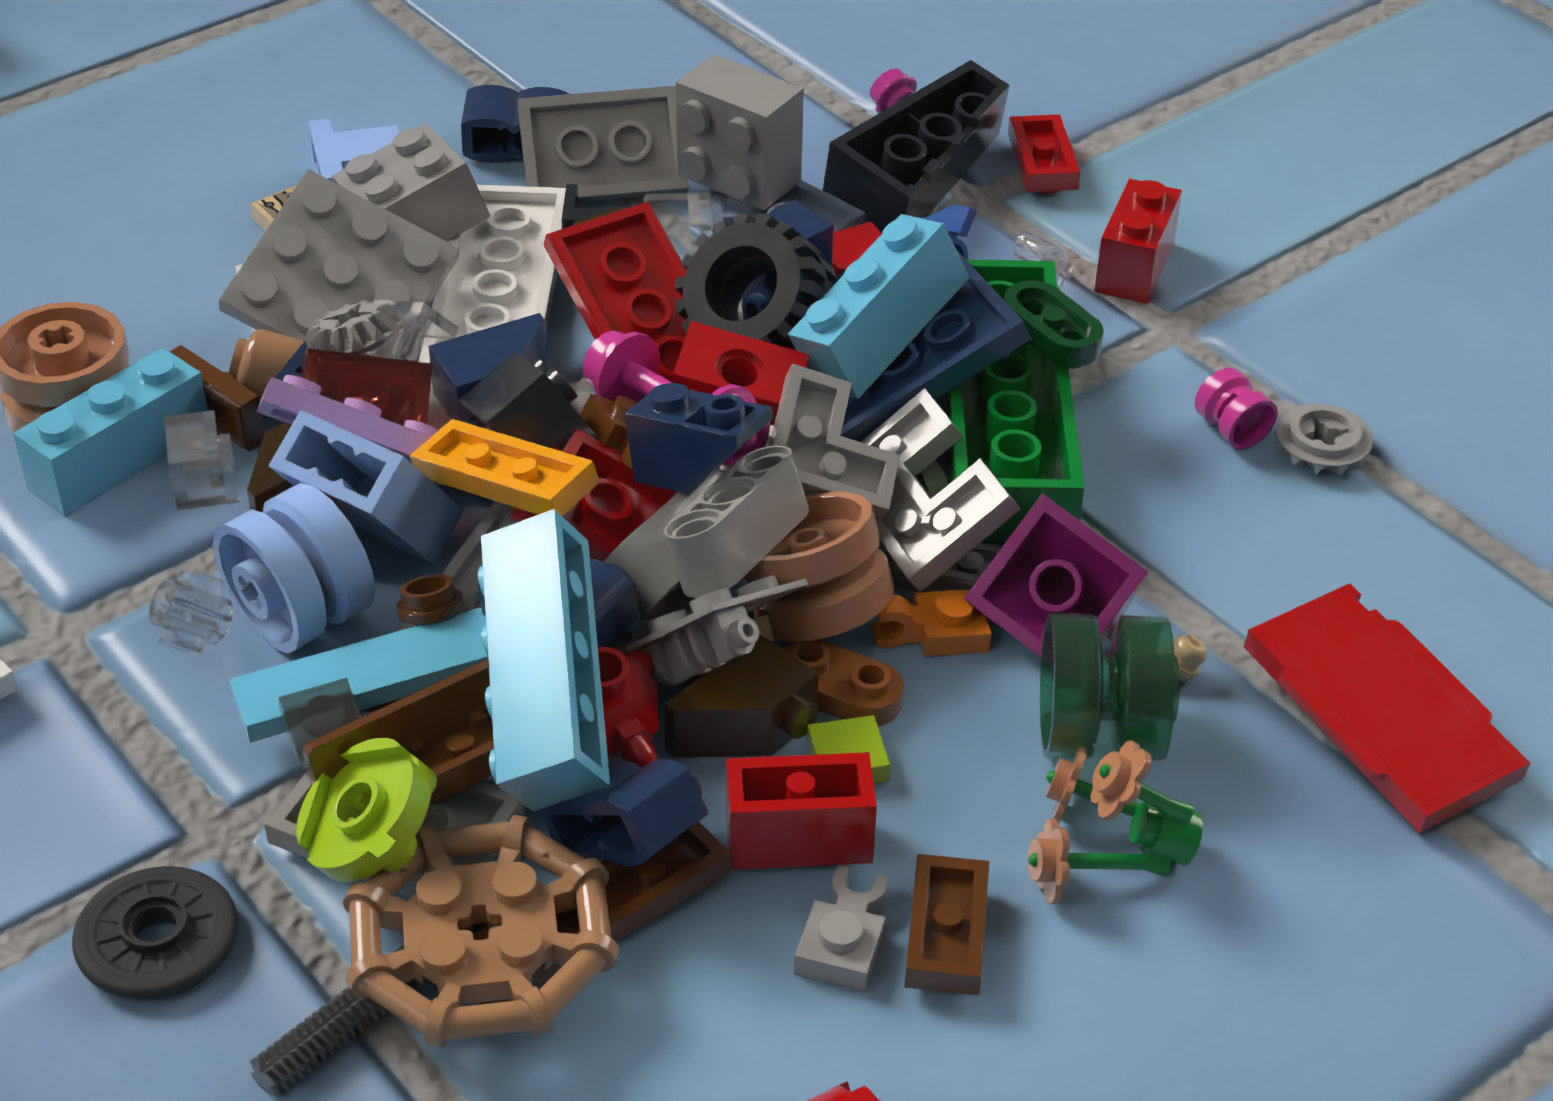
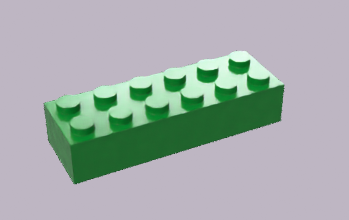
M966 259L1003 300L1006 290L1013 284L1021 281H1042L1058 288L1054 261ZM1026 342L1015 349L1004 360L991 364L962 382L951 393L941 396L943 411L963 435L961 439L945 451L948 485L976 461L981 459L1021 509L985 538L982 543H1006L1041 494L1047 496L1079 521L1081 519L1085 487L1069 369L1052 362Z

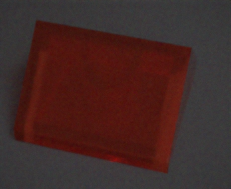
M307 348L301 356L300 377L319 385L322 388L320 395L343 404L346 398L366 401L382 410L381 418L404 426L406 420L427 424L433 363Z

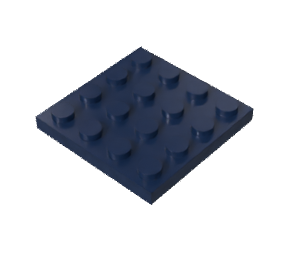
M959 252L958 254L970 278L859 399L849 397L841 431L842 437L861 442L924 388L934 399L951 393L962 382L991 364L1004 360L1015 349L1032 339L1024 321ZM845 271L836 276L837 279L831 283L834 285L844 275Z

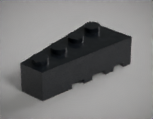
M969 60L831 141L822 190L865 212V223L872 222L881 233L889 223L896 220L901 214L921 219L927 217L999 135L1010 85L974 61Z

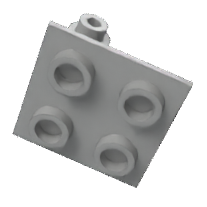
M775 575L738 588L739 597L732 598L729 588L705 594L689 602L693 611L692 614L687 616L686 610L683 609L666 614L647 623L651 634L626 646L629 653L633 650L647 648L653 661L652 675L655 680L668 686H679L689 679L705 674L736 657L751 652L755 642L758 640L759 630L756 623L748 617V614L808 585L805 578L779 586Z

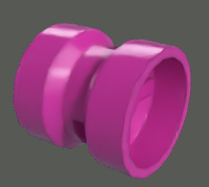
M1227 367L1209 376L1200 386L1195 396L1194 406L1196 412L1211 425L1219 426L1220 435L1236 449H1247L1261 442L1272 431L1277 421V405L1261 391H1253L1252 382L1236 368Z

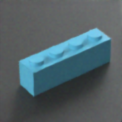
M553 509L482 535L483 565L478 569V581L481 591L485 596L486 625L482 628L481 637L485 652L489 658L490 686L486 689L485 701L492 718L494 749L491 750L489 755V766L496 785L533 812L562 801L610 787L589 544L585 537Z

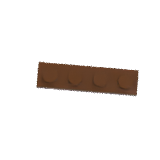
M698 822L641 865L628 867L615 864L606 858L601 860L609 872V881L605 886L612 939L615 942L732 873V854ZM577 907L556 914L557 932L578 934L580 932ZM490 924L473 934V939H488L490 928L496 926ZM544 962L532 974L533 987L539 988L543 986L562 965L553 963L545 970ZM509 999V1000L482 1002V1003H479V1004L481 1005V1004H489V1003L507 1002V1001H511V1000Z

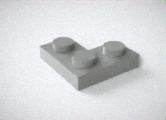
M792 364L785 376L769 446H787L792 450L805 495L834 491L859 494L872 504L875 518L882 520L890 508L900 455L841 436L852 385L851 382Z

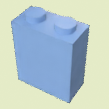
M302 410L298 413L269 464L271 469L293 486L302 482L319 489L335 503L351 526L433 565L436 563L464 512L461 506L404 456Z

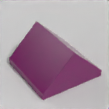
M1041 494L964 599L1066 677L1071 678L1105 640L1113 624L1122 618L1150 572L1054 501Z

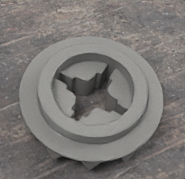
M364 299L357 304H345L343 308L336 311H327L324 318L314 320L310 324L309 330L303 337L312 355L328 359H346L362 355L383 345L399 328L401 318L397 307L390 305L389 301L379 299L371 302Z
M1307 404L1290 409L1280 417L1275 432V437L1278 439V453L1291 456L1293 467L1304 465L1313 467L1316 475L1322 469L1330 470L1339 476H1342L1347 467L1361 469L1366 456L1371 454L1373 445L1372 432L1361 418L1345 409L1326 404ZM1314 434H1315V436H1316L1317 439H1321V440H1313Z

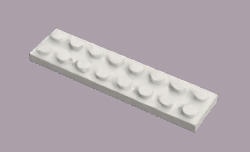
M477 185L491 217L448 241V243L460 248L459 257L434 296L412 386L414 391L409 398L403 426L406 420H413L440 430L451 420L433 394L429 345L540 313L545 319V334L547 333L558 271L543 244L546 234L562 229L561 219L566 188ZM432 481V482H433L434 484H436V485H444V484H441V483Z

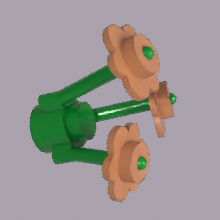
M1131 740L1127 741L1121 747L1119 753L1113 751L1105 755L1094 771L1092 784L1078 779L1086 758V748L1079 746L1072 762L1060 758L1055 770L1047 773L1046 780L1049 782L1045 797L1056 801L1052 819L1045 821L1043 832H1039L1037 837L1031 841L1028 851V871L1032 881L1037 882L1039 889L1044 890L1047 903L1058 904L1060 902L1063 886L1067 885L1069 881V869L1144 870L1166 877L1170 871L1171 862L1186 866L1195 857L1202 838L1203 817L1200 812L1194 810V805L1172 799L1141 782L1149 772L1152 758L1147 751L1140 749L1138 743ZM1072 794L1088 799L1097 805L1099 816L1105 820H1113L1120 812L1131 816L1129 838L1131 843L1139 845L1143 854L1069 853V835L1065 828L1059 827V822ZM1138 798L1144 802L1138 803L1135 800Z

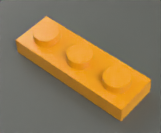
M455 419L450 420L409 455L412 464L432 481L537 515L553 509L561 516L565 515L600 482L592 460Z

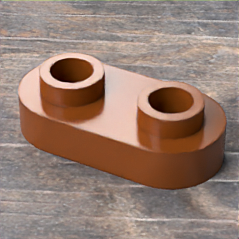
M822 640L793 641L782 648L819 673V711L842 720L874 715L877 726L890 723L900 714L903 705L904 681L900 673L889 664Z

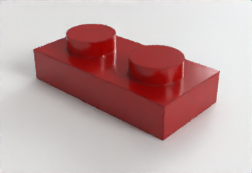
M1061 115L1009 117L1008 136L1026 192L1053 194L1059 191L1079 190L1081 172Z

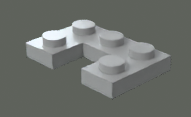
M925 388L861 441V443L900 455L890 508L883 519H876L880 532L879 539L907 579L920 592L1021 510L981 459L976 461L933 498L929 496L915 476L961 439L963 435Z

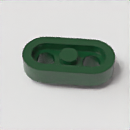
M1034 280L1015 283L1006 290L1004 301L1024 321L1032 338L1028 343L1046 358L1068 369L1080 368L1098 359L1101 354L1104 333L1101 322L1062 291L1049 283Z

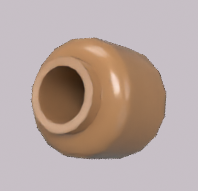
M258 329L249 336L248 340L238 339L229 373L239 383L259 395V401L261 402L271 377H276L303 344L304 340L266 329Z

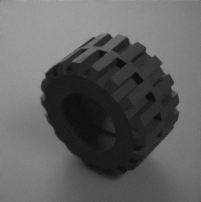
M749 213L736 215L734 225H731L725 219L713 225L715 234L711 237L702 234L694 242L699 247L694 256L686 253L681 263V266L687 269L685 277H676L675 290L682 294L683 298L677 300L675 306L677 314L685 319L681 325L687 334L690 322L695 321L796 350L788 333L806 315L810 306L819 301L833 287L831 282L837 279L833 267L825 261L826 257L792 226L783 220L778 222L771 215L760 213L756 220ZM777 272L776 290L767 307L758 315L744 321H739V303L746 288L756 278L766 273Z

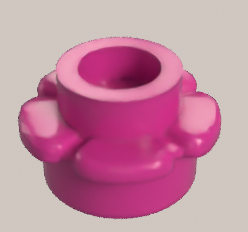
M898 68L890 69L881 74L872 84L869 93L877 105L876 112L879 114L915 93L917 81L914 77L909 78L908 75H905Z

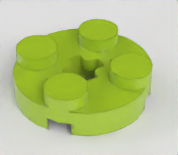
M374 738L354 745L341 756L349 764L343 767L333 779L324 772L319 776L307 793L298 816L296 836L298 845L309 853V858L306 859L328 877L339 882L359 881L376 874L381 869L388 872H396L408 864L416 852L417 840L415 835L425 819L431 794L437 783L435 772L398 742L389 738Z

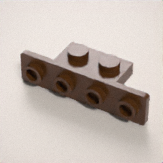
M489 659L306 743L303 746V755L312 785L323 772L333 779L343 767L349 764L341 755L354 745L374 738L395 740L435 772L437 783L431 794L429 806L445 802L455 796L457 792L491 776L489 755L491 750L494 749L493 723L485 701V692L487 687L490 686Z

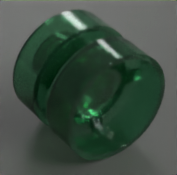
M1048 613L1042 638L1039 689L1040 735L1044 757L1074 758L1081 746L1086 748L1085 759H1091L1097 745L1101 721H1108L1113 751L1119 753L1121 747L1131 740L1138 743L1140 749L1147 751L1151 755L1152 761H1164L1170 747L1173 723H1175L1177 718L1180 693L1179 664L1177 656L1174 654L1173 634L1168 617L1120 615L1113 632L1110 653L1102 652L1101 634L1094 614Z

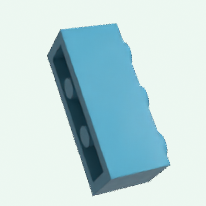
M901 214L896 220L885 227L882 235L858 260L847 267L844 275L819 301L810 306L806 315L788 333L796 350L809 354L806 368L851 382L849 397L859 399L970 278L944 224Z
M162 347L13 432L27 490L65 517L211 429L202 375L200 371Z

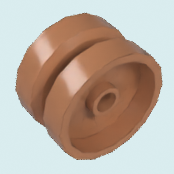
M63 302L45 304L23 311L0 327V399L6 421L13 432L38 419L44 413L54 410L89 390L93 385L108 379L130 366L128 364L129 349L125 330L118 318L113 313L97 305Z
M845 491L817 492L805 495L809 506L807 516L743 577L748 583L775 575L779 586L806 578L808 585L753 611L755 618L768 615L774 639L784 642L813 641L839 635L868 622L881 613L894 597V582L887 557L877 548L879 546L880 532L873 507L862 495Z

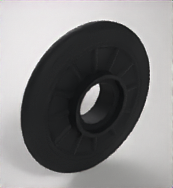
M160 866L138 870L112 881L97 892L85 905L78 916L73 930L72 949L74 959L80 971L92 984L110 994L131 999H155L174 995L205 980L227 958L237 936V909L227 890L218 881L202 872L176 866ZM155 921H167L175 925V929L170 935L155 942H145L136 937V934L142 927Z

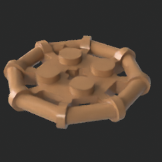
M513 815L510 822L433 829L429 824L422 825L415 835L417 840L416 852L406 866L396 872H388L381 869L376 874L370 876L365 882L352 884L343 900V906L348 912L350 919L351 967L346 973L345 980L351 992L357 998H370L424 1034L427 1045L443 1048L448 1040L524 1031H531L534 1036L538 1037L553 1029L552 1020L599 972L611 970L619 954V946L612 939L605 892V886L609 881L607 869L599 859L583 858L532 827L529 817ZM500 852L496 862L452 866L449 857ZM524 858L530 859L559 877V879L547 886L537 880L533 868L523 863ZM425 867L427 873L418 880L416 893L408 901L394 896ZM577 907L580 932L578 934L557 932L556 914ZM478 923H488L496 926L490 928L489 938L484 940H474L472 932L465 929ZM381 928L403 931L404 949L387 955L382 954ZM544 962L545 970L553 963L562 965L539 990L536 986L533 987L532 974ZM424 976L438 986V997L434 998L432 1002L405 983L414 978L423 984ZM509 999L511 1000V1001H507V1002H498V1003H489V1004H481V1005L463 1006L464 1004H473V1003H482V1002H491V1001H500V1000H509Z

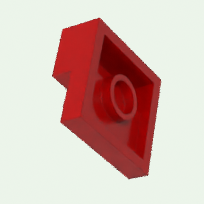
M576 428L563 450L555 445L551 448L594 462L600 482L576 503L572 510L562 516L588 540L590 558L604 562L633 531L679 493L634 482L633 470L622 462L621 452L612 447L605 446L601 441ZM514 507L510 519L520 522L537 516V514Z

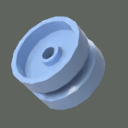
M301 482L266 501L263 512L251 509L215 529L212 544L216 564L225 587L238 610L253 630L274 649L286 654L295 651L323 635L327 622L333 625L340 624L372 606L376 592L373 571L365 549L350 522L335 503L314 486Z

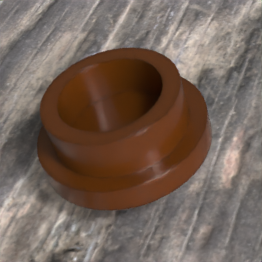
M431 574L414 578L403 584L400 588L401 600L396 605L398 617L402 622L418 626L439 622L456 615L464 607L462 592L454 588L451 577L442 574Z

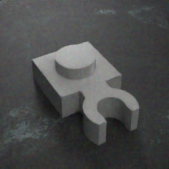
M841 865L836 869L832 877L831 904L815 900L794 955V974L866 992L885 933L886 917L880 916V914L884 910L886 903L887 878L886 875L877 874L874 879V885L870 890L855 892L848 888L849 867Z

